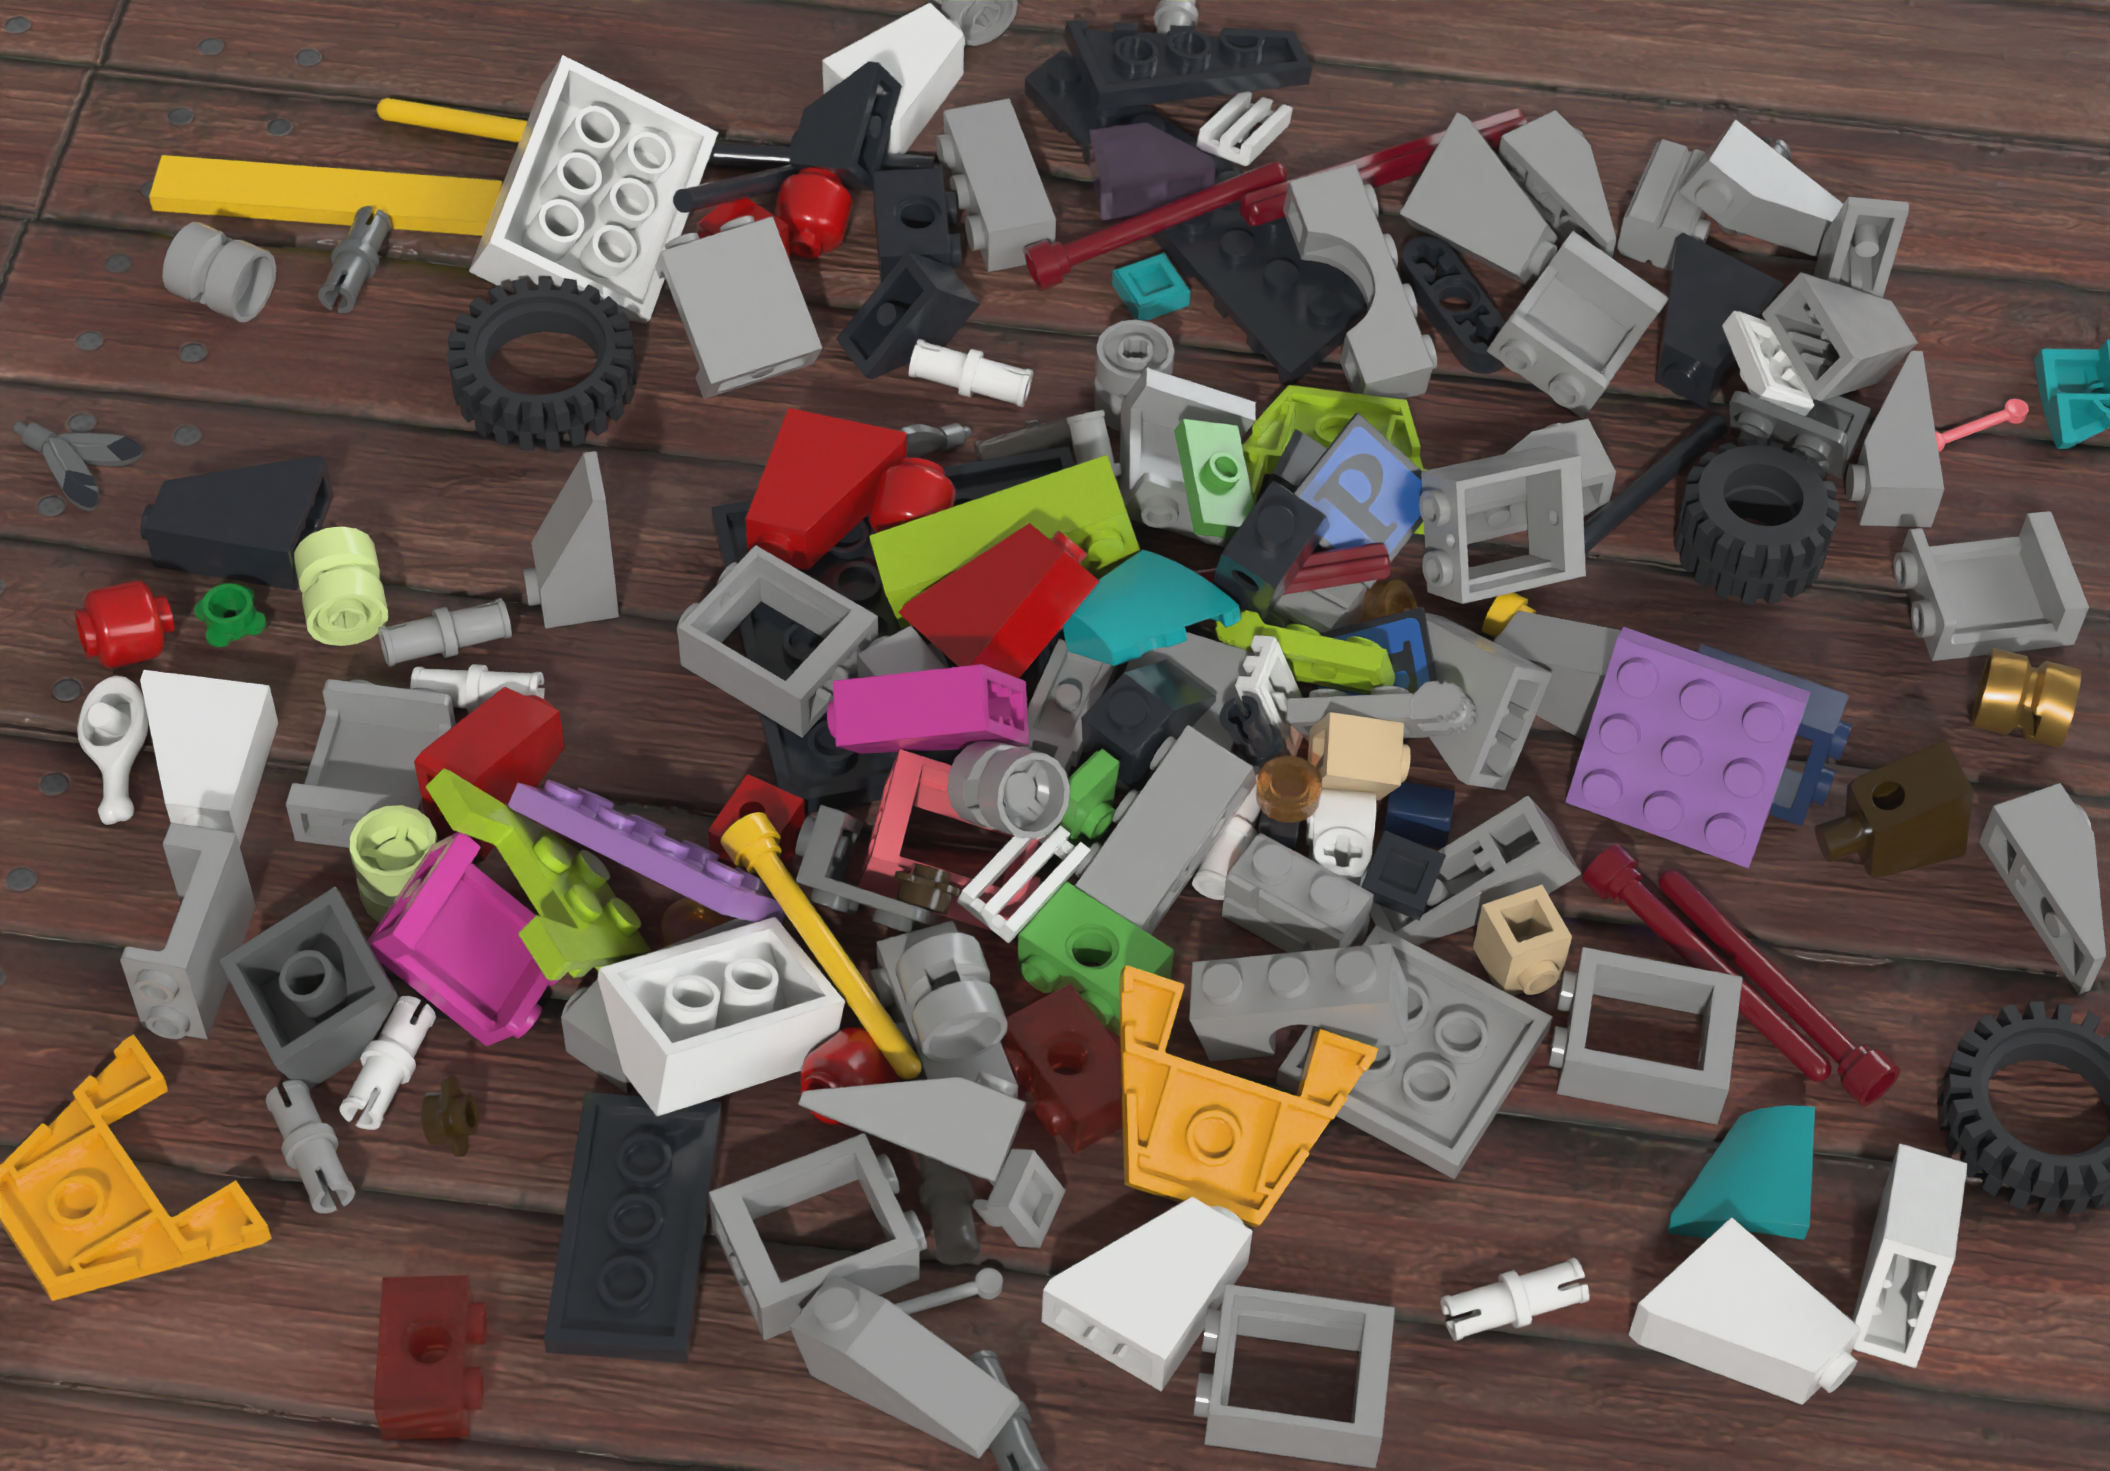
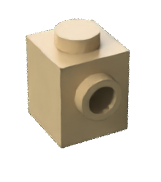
M1332 712L1328 713L1310 728L1306 790L1324 788L1376 792V800H1381L1405 781L1410 767V748L1407 744H1403L1404 723Z
M1539 885L1483 904L1473 948L1495 987L1512 996L1523 992L1527 995H1535L1546 991L1558 980L1562 979L1572 936L1543 885Z

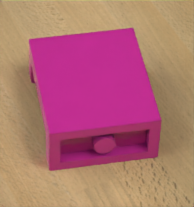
M456 832L431 845L368 939V943L378 961L485 1046H489L511 1036L515 1038L523 1036L534 1025L541 1014L542 1006L537 1002L547 986H552L559 980L551 981L546 979L518 934L536 915L471 863L481 846L466 834Z

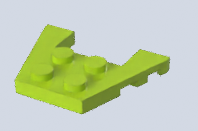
M1288 385L1252 425V435L1242 445L1254 506L1257 503L1264 475L1273 474L1295 429L1328 448L1355 413H1359L1421 471H1426L1427 469H1423L1420 459V443L1407 400ZM1424 521L1415 531V534L1425 535Z
M447 769L440 771L425 786L452 830L494 844L538 911L540 916L536 915L518 934L546 979L551 981L560 980L567 972L573 978L583 977L593 967L599 972L601 967L652 952L637 930L641 926L639 917L629 905L615 896L606 882L610 878V874L595 855L586 850H578Z

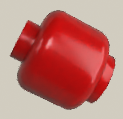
M805 168L782 182L774 216L788 224L789 250L793 255L813 259L819 257L820 253L832 252L842 245L853 200L849 191L842 185L843 182L836 174L820 168Z
M903 458L898 461L897 465H892L880 473L869 522L875 532L879 533L952 508L956 498V489L951 480L945 476L944 469L938 464L921 458Z
M132 580L92 590L84 597L83 609L74 611L77 632L87 659L96 657L100 664L106 668H117L160 656L164 649V634L174 632L173 616L166 596L154 597L148 585L141 580Z
M849 1026L838 1031L808 1054L801 1066V1095L803 1091L901 1082V1078L891 1067L867 1030L862 1027ZM809 1110L817 1119L824 1123L854 1128Z

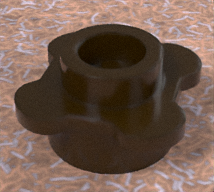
M913 863L910 874L896 871L894 878L897 879L896 881L901 882L896 900L939 914H948L952 897L959 898L961 891H959V888L949 885L951 873L918 863Z
M453 1075L445 1076L442 1079L441 1090L429 1091L423 1098L421 1120L427 1141L432 1146L451 1145L453 1155L455 1157H463L468 1152L467 1137L477 1132L479 1112L476 1100L471 1094H463L461 1092L457 1079Z

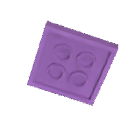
M1623 627L1616 640L1565 802L1749 869L1811 692Z

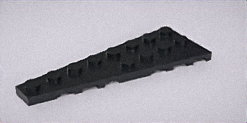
M1061 50L1025 77V95L1059 133L1065 131L1082 149V159L1092 170L1098 168L1114 185L1113 194L1122 204L1129 202L1139 215L1245 173L1223 157L1196 147L1198 140L1146 105L1096 110L1073 56L1065 50ZM1241 200L1150 235L1189 279L1194 277L1214 298L1213 307L1223 318L1230 316L1247 335L1246 344L1256 355L1262 352L1279 371L1278 380L1285 386L1294 385L1342 345L1345 341L1346 333L1360 323L1368 313L1362 291L1346 273L1323 262L1301 259L1286 217L1256 227L1249 226L1245 218L1241 217L1239 213Z

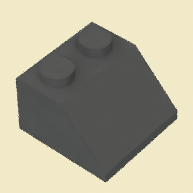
M336 887L328 890L219 959L275 1067L289 1079L300 1080L306 1083L309 1090L361 1058L364 1049L373 1041L398 997L344 898Z

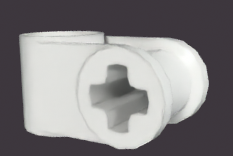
M1311 788L1309 792L1306 824V845H1309V859L1360 887L1370 867L1373 854L1376 792Z

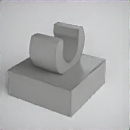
M1011 1149L997 1182L989 1181L994 1187L989 1199H976L973 1203V1208L986 1224L993 1227L1002 1226L1017 1246L1040 1248L1065 1194V1189L1034 1150Z

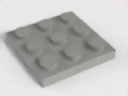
M1376 925L1362 946L1391 943L1408 984L1407 1044L1375 1046L1378 1048L1376 1058L1368 1070L1363 1072L1336 1116L1455 1179L1548 1033L1552 1016ZM1308 1025L1278 1069L1276 1084L1297 1094L1314 1032L1325 1029Z

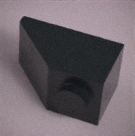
M868 61L803 110L799 128L791 139L789 164L798 172L805 168L824 169L836 174L843 182L842 185L847 189L873 192V171H879L902 85L879 62Z
M906 251L838 335L836 340L866 378L875 379L909 364L918 339L925 340L926 343L945 347L978 308L980 303L950 266Z
M1167 659L1125 672L1081 717L1083 753L1090 758L1096 751L1099 752L1103 749L1120 762L1117 779L1132 790L1151 771L1150 764L1163 742L1170 736L1178 740L1187 725L1193 727L1216 702V695Z

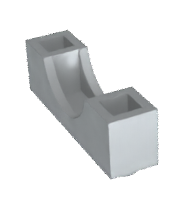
M1356 164L1289 181L1283 211L1301 259L1323 262L1346 273L1358 285L1367 304V315L1360 323L1346 333L1340 356V362L1351 392L1396 399H1405L1424 394L1432 370L1437 367L1436 351L1428 334L1421 335L1415 320L1417 317V303L1411 286L1408 283L1402 285L1396 270L1398 256L1395 243L1389 233L1382 234L1376 219L1379 209L1374 189L1370 184L1363 185Z

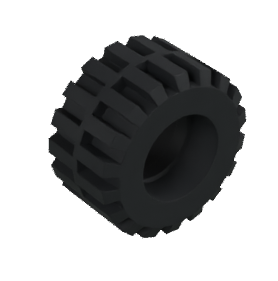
M1744 440L1743 445L1740 447L1735 446L1732 442L1720 445L1718 454L1709 451L1700 458L1698 466L1692 467L1688 475L1674 529L1676 532L1674 546L1675 552L1682 553L1680 563L1685 571H1696L1695 582L1703 588L1710 585L1717 589L1716 595L1728 600L1730 595L1741 597V603L1755 605L1756 599H1764L1767 604L1780 603L1783 594L1794 598L1803 593L1805 584L1812 586L1819 576L1820 569L1824 566L1837 524L1839 502L1835 501L1837 491L1833 482L1823 481L1826 472L1818 463L1812 465L1806 463L1807 455L1798 450L1792 453L1782 450L1783 444L1770 441L1769 446L1759 445L1757 440ZM1741 518L1760 520L1770 526L1755 525Z

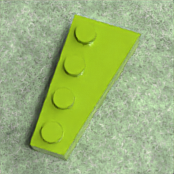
M1108 454L870 535L885 594L901 629L913 626L898 613L908 601L1029 523L1049 539L1058 530L1088 554L1080 565L1098 580L1139 553L1140 548Z

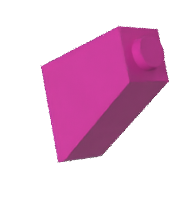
M983 664L833 681V699L828 703L827 722L832 736L836 739V746L860 754L899 752L900 749L907 752L965 749L967 746L980 740L996 741L1015 747L1029 746L1026 681Z

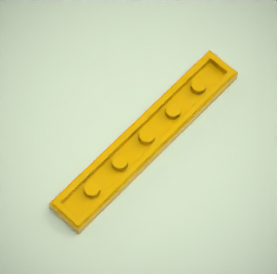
M162 155L149 198L153 211L352 226L357 210L369 206L372 207V213L366 225H371L379 209L388 215L391 220V229L483 236L503 183L498 180Z

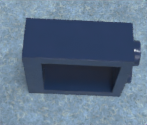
M1700 644L1697 653L1811 692L1796 734L1814 741L1804 772L1800 773L1785 767L1769 815L1803 826L1811 803L1824 806L1837 770L1829 768L1825 764L1828 757L1840 761L1853 724L1845 722L1841 718L1849 695Z

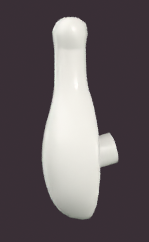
M122 676L108 677L99 682L90 691L82 705L77 726L78 740L82 749L98 765L102 772L103 799L98 807V813L102 823L106 825L127 821L134 814L135 808L129 798V774L131 766L145 742L149 726L141 690L131 680Z

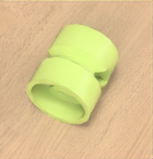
M348 527L325 528L310 534L299 543L294 552V561L299 589L302 592V604L307 630L312 637L324 644L345 646L361 643L378 634V628L385 626L388 621V609L383 584L380 581L375 545L368 534Z
M403 805L381 807L369 812L358 821L350 835V854L354 871L357 875L361 901L367 914L379 923L431 845L438 842L436 831L430 819L417 809Z

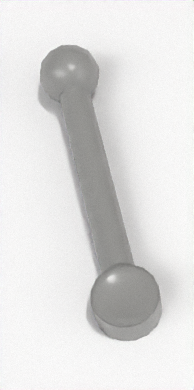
M986 1268L979 1271L975 1281L894 1305L909 1315L977 1294L983 1299H994L1002 1291L1003 1278L997 1270Z

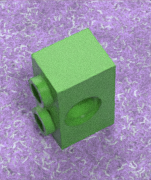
M1066 881L1019 933L1017 970L1022 972L1027 982L1043 993L1052 992L1074 1006L1078 1014L1092 1026L1097 1028L1106 1027L1120 1036L1119 976L1121 969L1127 965L1171 980L1174 950ZM1096 962L1101 964V966L1087 967L1081 963Z

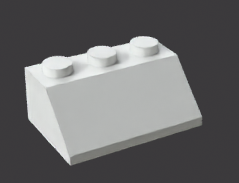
M776 917L601 967L598 972V982L623 1073L656 1116L801 1071V1066L808 1054L839 1031L845 1003L841 995Z

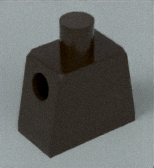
M1946 740L1937 742L1853 779L1847 785L1845 816L1815 826L1819 848L1828 862L1857 853L1867 874L1874 878L1966 855L1974 790Z

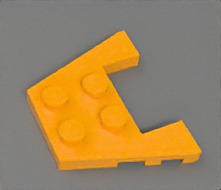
M1126 965L1121 969L1119 976L1124 1184L1178 1203L1194 1197L1210 1207L1221 1206L1230 1210L1246 1225L1252 1227L1260 1226L1310 1154V1149L1325 1127L1337 1115L1363 1072L1368 1070L1376 1058L1378 1048L1322 1029L1314 1032L1296 1096L1167 1054L1165 1049L1185 984Z
M134 1034L126 1038L114 1050L116 1058L96 1078L89 1075L72 1092L75 1100L49 1126L42 1123L0 1165V1223L51 1301L262 1245L272 1239L268 1225L237 1181L225 1186L175 1217H170L118 1142L108 1125L168 1092L164 1076Z

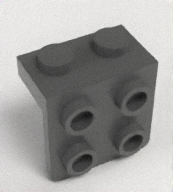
M1749 389L1747 393L1735 391L1729 402L1730 433L1738 437L1737 443L1740 446L1743 445L1744 440H1757L1758 444L1763 446H1769L1770 441L1783 444L1782 450L1792 453L1798 450L1807 455L1806 463L1809 465L1818 463L1826 472L1824 478H1826L1827 474H1831L1842 479L1871 416V408L1838 395L1823 401L1813 399L1815 406L1806 416L1752 396Z
M820 805L816 818L807 816L796 844L795 853L803 856V860L795 882L812 888L809 901L856 916L859 904L875 909L872 921L906 933L920 930L921 924L930 927L938 925L940 916L929 910L844 883L863 826L861 821L845 812Z

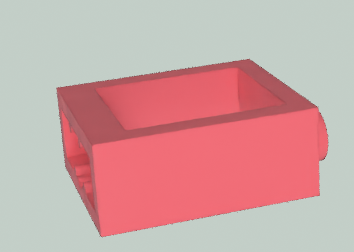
M901 749L899 750L884 785L858 888L896 900L901 882L896 881L897 879L894 878L895 872L900 871L910 874L913 863L930 866L899 856L912 806L972 824L960 818L951 806L947 791L951 765ZM985 828V829L992 830V831H995V832H998V833H1001V834H1004V835H1007V836L1014 837V835H1010V834H1007V833H1003V832H1001V831H999V830H997V829ZM1036 838L1006 869L1002 887L1042 845ZM949 872L952 874L949 885L959 888L961 893L973 880ZM1033 876L998 914L1008 921L1040 886L1041 878ZM991 885L979 899L987 904L1001 888ZM952 897L947 915L939 914L992 931L957 902L958 898Z

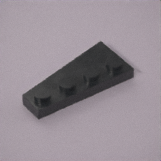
M1066 20L1064 39L1096 110L1174 102L1177 100L1258 90L1280 89L1283 87L1308 85L1310 82L1312 65L1294 31L1223 28L1220 36H1206L1199 31L1193 30V26L1170 25L1169 34L1138 32L1137 23L1114 22L1113 31L1087 30L1086 21Z

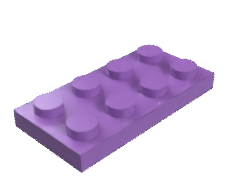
M548 779L543 789L522 783L517 784L507 807L720 914L754 922L776 917L782 923L785 912L774 896L769 893V889L757 873H749L747 869L741 867L733 869L717 862L719 855L713 851L687 840H683L681 843L664 835L666 832L664 827L634 814H630L628 817L612 809L614 806L613 802L581 788H578L576 791Z

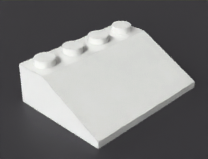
M562 56L540 88L469 272L496 285H501L502 288L513 293L512 281L517 279H526L528 291L539 290L538 276H551L553 290H560L564 278L577 280L578 296L589 284L599 289L600 302L609 296L617 303L618 313L624 311L628 320L647 324L665 278L658 277L655 269L661 251L666 250L665 244L681 236L689 212L681 213L675 208L673 196L679 189L700 184L718 132Z

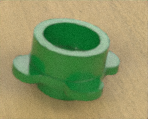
M233 583L221 584L209 590L204 598L196 603L194 607L195 616L198 620L204 621L208 629L205 634L206 640L211 646L225 647L231 641L239 640L247 634L255 636L264 631L267 624L266 617L263 613L256 611L253 604L255 595L252 589Z

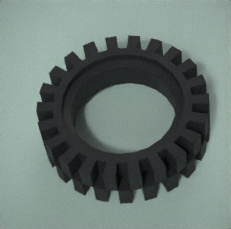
M538 276L539 290L528 291L526 279L522 278L512 281L513 295L507 296L501 285H498L489 290L491 306L477 297L469 304L471 316L460 313L455 320L456 332L450 331L448 338L449 351H447L453 396L456 406L460 405L461 415L466 422L469 423L474 420L476 431L484 437L494 430L496 443L508 447L514 435L517 434L519 435L520 449L534 451L536 437H545L547 451L560 450V435L568 434L573 446L585 443V426H588L596 436H599L607 431L606 416L617 422L624 414L623 403H631L634 396L633 385H637L633 333L629 328V320L624 311L618 313L617 303L608 296L600 302L599 289L588 284L578 296L577 280L564 278L560 290H553L551 276ZM539 332H560L575 336L586 342L597 356L595 366L586 379L572 388L546 395H527L510 391L497 383L489 374L488 368L492 357L507 342L523 335Z
M2029 1001L2022 1017L2015 1004L2002 1007L1996 1020L1988 1013L1978 1020L1974 1031L1968 1029L1961 1038L1938 1093L1937 1105H1942L1937 1117L1939 1129L1950 1130L1945 1145L1951 1156L1966 1151L1963 1162L1967 1163L1966 1175L1969 1178H1972L1982 1169L1988 1173L1982 1187L1983 1190L1995 1197L2003 1183L2015 1189L2009 1202L2010 1205L2024 1209L2030 1195L2039 1196V1213L2054 1215L2061 1200H2065L2069 1214L2083 1212L2090 1198L2096 1208L2110 1201V1032L2105 1038L2097 1035L2095 1031L2102 1018L2089 1011L2082 1025L2079 1026L2070 1023L2073 1006L2058 1003L2052 1018H2046L2044 1001ZM2027 1060L2048 1061L2065 1066L2087 1080L2103 1100L2109 1117L2108 1136L2102 1143L2090 1150L2071 1155L2049 1154L2032 1149L2016 1140L2002 1127L1993 1113L1988 1096L1989 1080L1999 1070L2008 1065Z

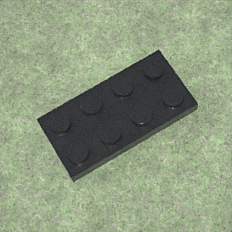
M585 1092L544 1335L546 1353L688 1364L710 1209L709 1192L713 1188L723 1117L721 1102L704 1101L656 1116L642 1096Z

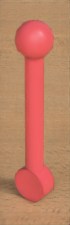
M2010 399L2001 411L1942 433L1935 431L1938 452L1942 451L1946 443L2002 422L2008 421L2013 424L2024 422L2029 411L2027 403L2020 399Z

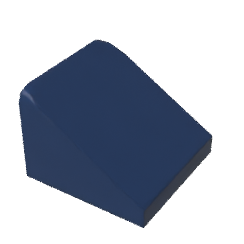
M1402 782L1401 786L1389 795L1383 833L1387 831L1415 843L1445 847L1451 825L1455 791Z

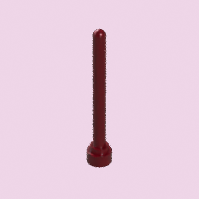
M1271 162L1064 245L1059 241L1049 244L1045 239L1023 248V253L1029 273L1039 291L1063 283L1062 276L1070 274L1072 266L1241 200L1242 195L1247 192L1285 181L1287 169L1280 162Z
M1613 844L1605 849L1588 866L1582 881L1600 899L1610 898L1615 904L1623 901L1692 968L1739 976L1640 883L1643 876L1636 870L1638 862L1619 844ZM1742 979L1738 1012L1810 1080L1815 1082L1826 1080L1832 1071L1829 1060Z
M1670 869L1660 875L1658 884L1661 891L1839 1065L1837 1073L1843 1078L1841 1086L1861 1106L1864 1107L1872 1104L1892 1087L1900 1074V1068L1881 1049L1871 1050L1866 1044L1857 1046L1679 871Z

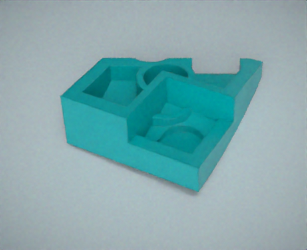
M2106 340L2099 350L2041 349L2034 358L2036 378L2045 418L2057 449H2068L2109 429L2110 340Z
M1141 550L1099 579L1100 582L1063 625V631L1068 652L1116 666L1139 658L1150 650L1168 648L1187 641L1185 627L1210 618L1220 621L1226 628L1240 621L1241 614L1239 605L1233 599L1199 574L1161 555Z
M1774 1106L1740 1115L1678 1206L1671 1213L1667 1233L1709 1239L1730 1218H1733L1749 1232L1804 1240L1810 1227L1815 1107Z

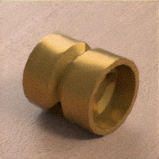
M1992 648L1979 684L1971 726L2007 735L2014 728L2022 730L2025 740L2060 749L2067 736L2075 710L2082 671L2045 661L2038 668H2033L2027 656Z

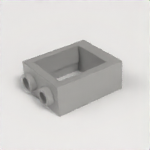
M1541 446L1421 471L1422 494L1419 500V509L1424 521L1426 553L1423 558L1422 568L1429 593L1464 604L1586 576L1581 455L1548 446ZM1526 476L1529 554L1468 568L1465 489Z
M755 545L739 563L733 562L726 567L717 582V586L700 604L693 603L681 616L677 626L680 662L683 667L800 737H803L827 711L828 703L833 699V681L858 677L857 654L864 651L870 643L878 639V616ZM761 601L825 638L786 681L722 644L726 637Z
M1582 947L1577 971L1564 970L1559 991L1557 1010L1568 1011L1569 1015L1567 1028L1555 1026L1548 1066L1560 1068L1557 1094L1717 1125L1729 1091L1742 977ZM1593 994L1704 1015L1697 1070L1585 1049Z
M865 1133L709 1192L712 1226L763 1340L790 1331L789 1326L831 1274L837 1275L877 1295L884 1294L920 1279L919 1252L927 1249L923 1229L913 1210L902 1212L894 1195L899 1193V1184L893 1166L886 1154L875 1156ZM859 1180L888 1242L781 1283L752 1220Z
M1225 1284L1222 1310L1207 1309L1202 1351L1216 1353L1214 1373H1199L1194 1416L1208 1418L1204 1444L1376 1468L1383 1435L1395 1307ZM1236 1334L1359 1351L1351 1423L1228 1406Z

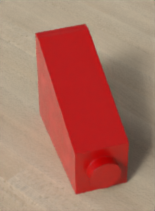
M788 408L746 516L748 552L756 545L794 568L809 570L871 512L880 473L892 465H897L899 460L907 458V432Z
M1029 523L908 601L898 613L958 667L983 664L1019 679L1100 581L1080 565L1088 554L1058 530L1049 539Z
M503 687L420 752L414 760L424 815L430 819L436 831L437 840L441 841L457 831L452 830L425 786L440 771L447 769L508 806L517 784L522 783L537 787L565 749L559 710L539 696H525L507 687ZM469 836L481 846L475 857L485 860L495 845Z

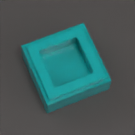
M1165 253L1112 271V286L1135 320L1147 321L1187 307L1190 304V290Z

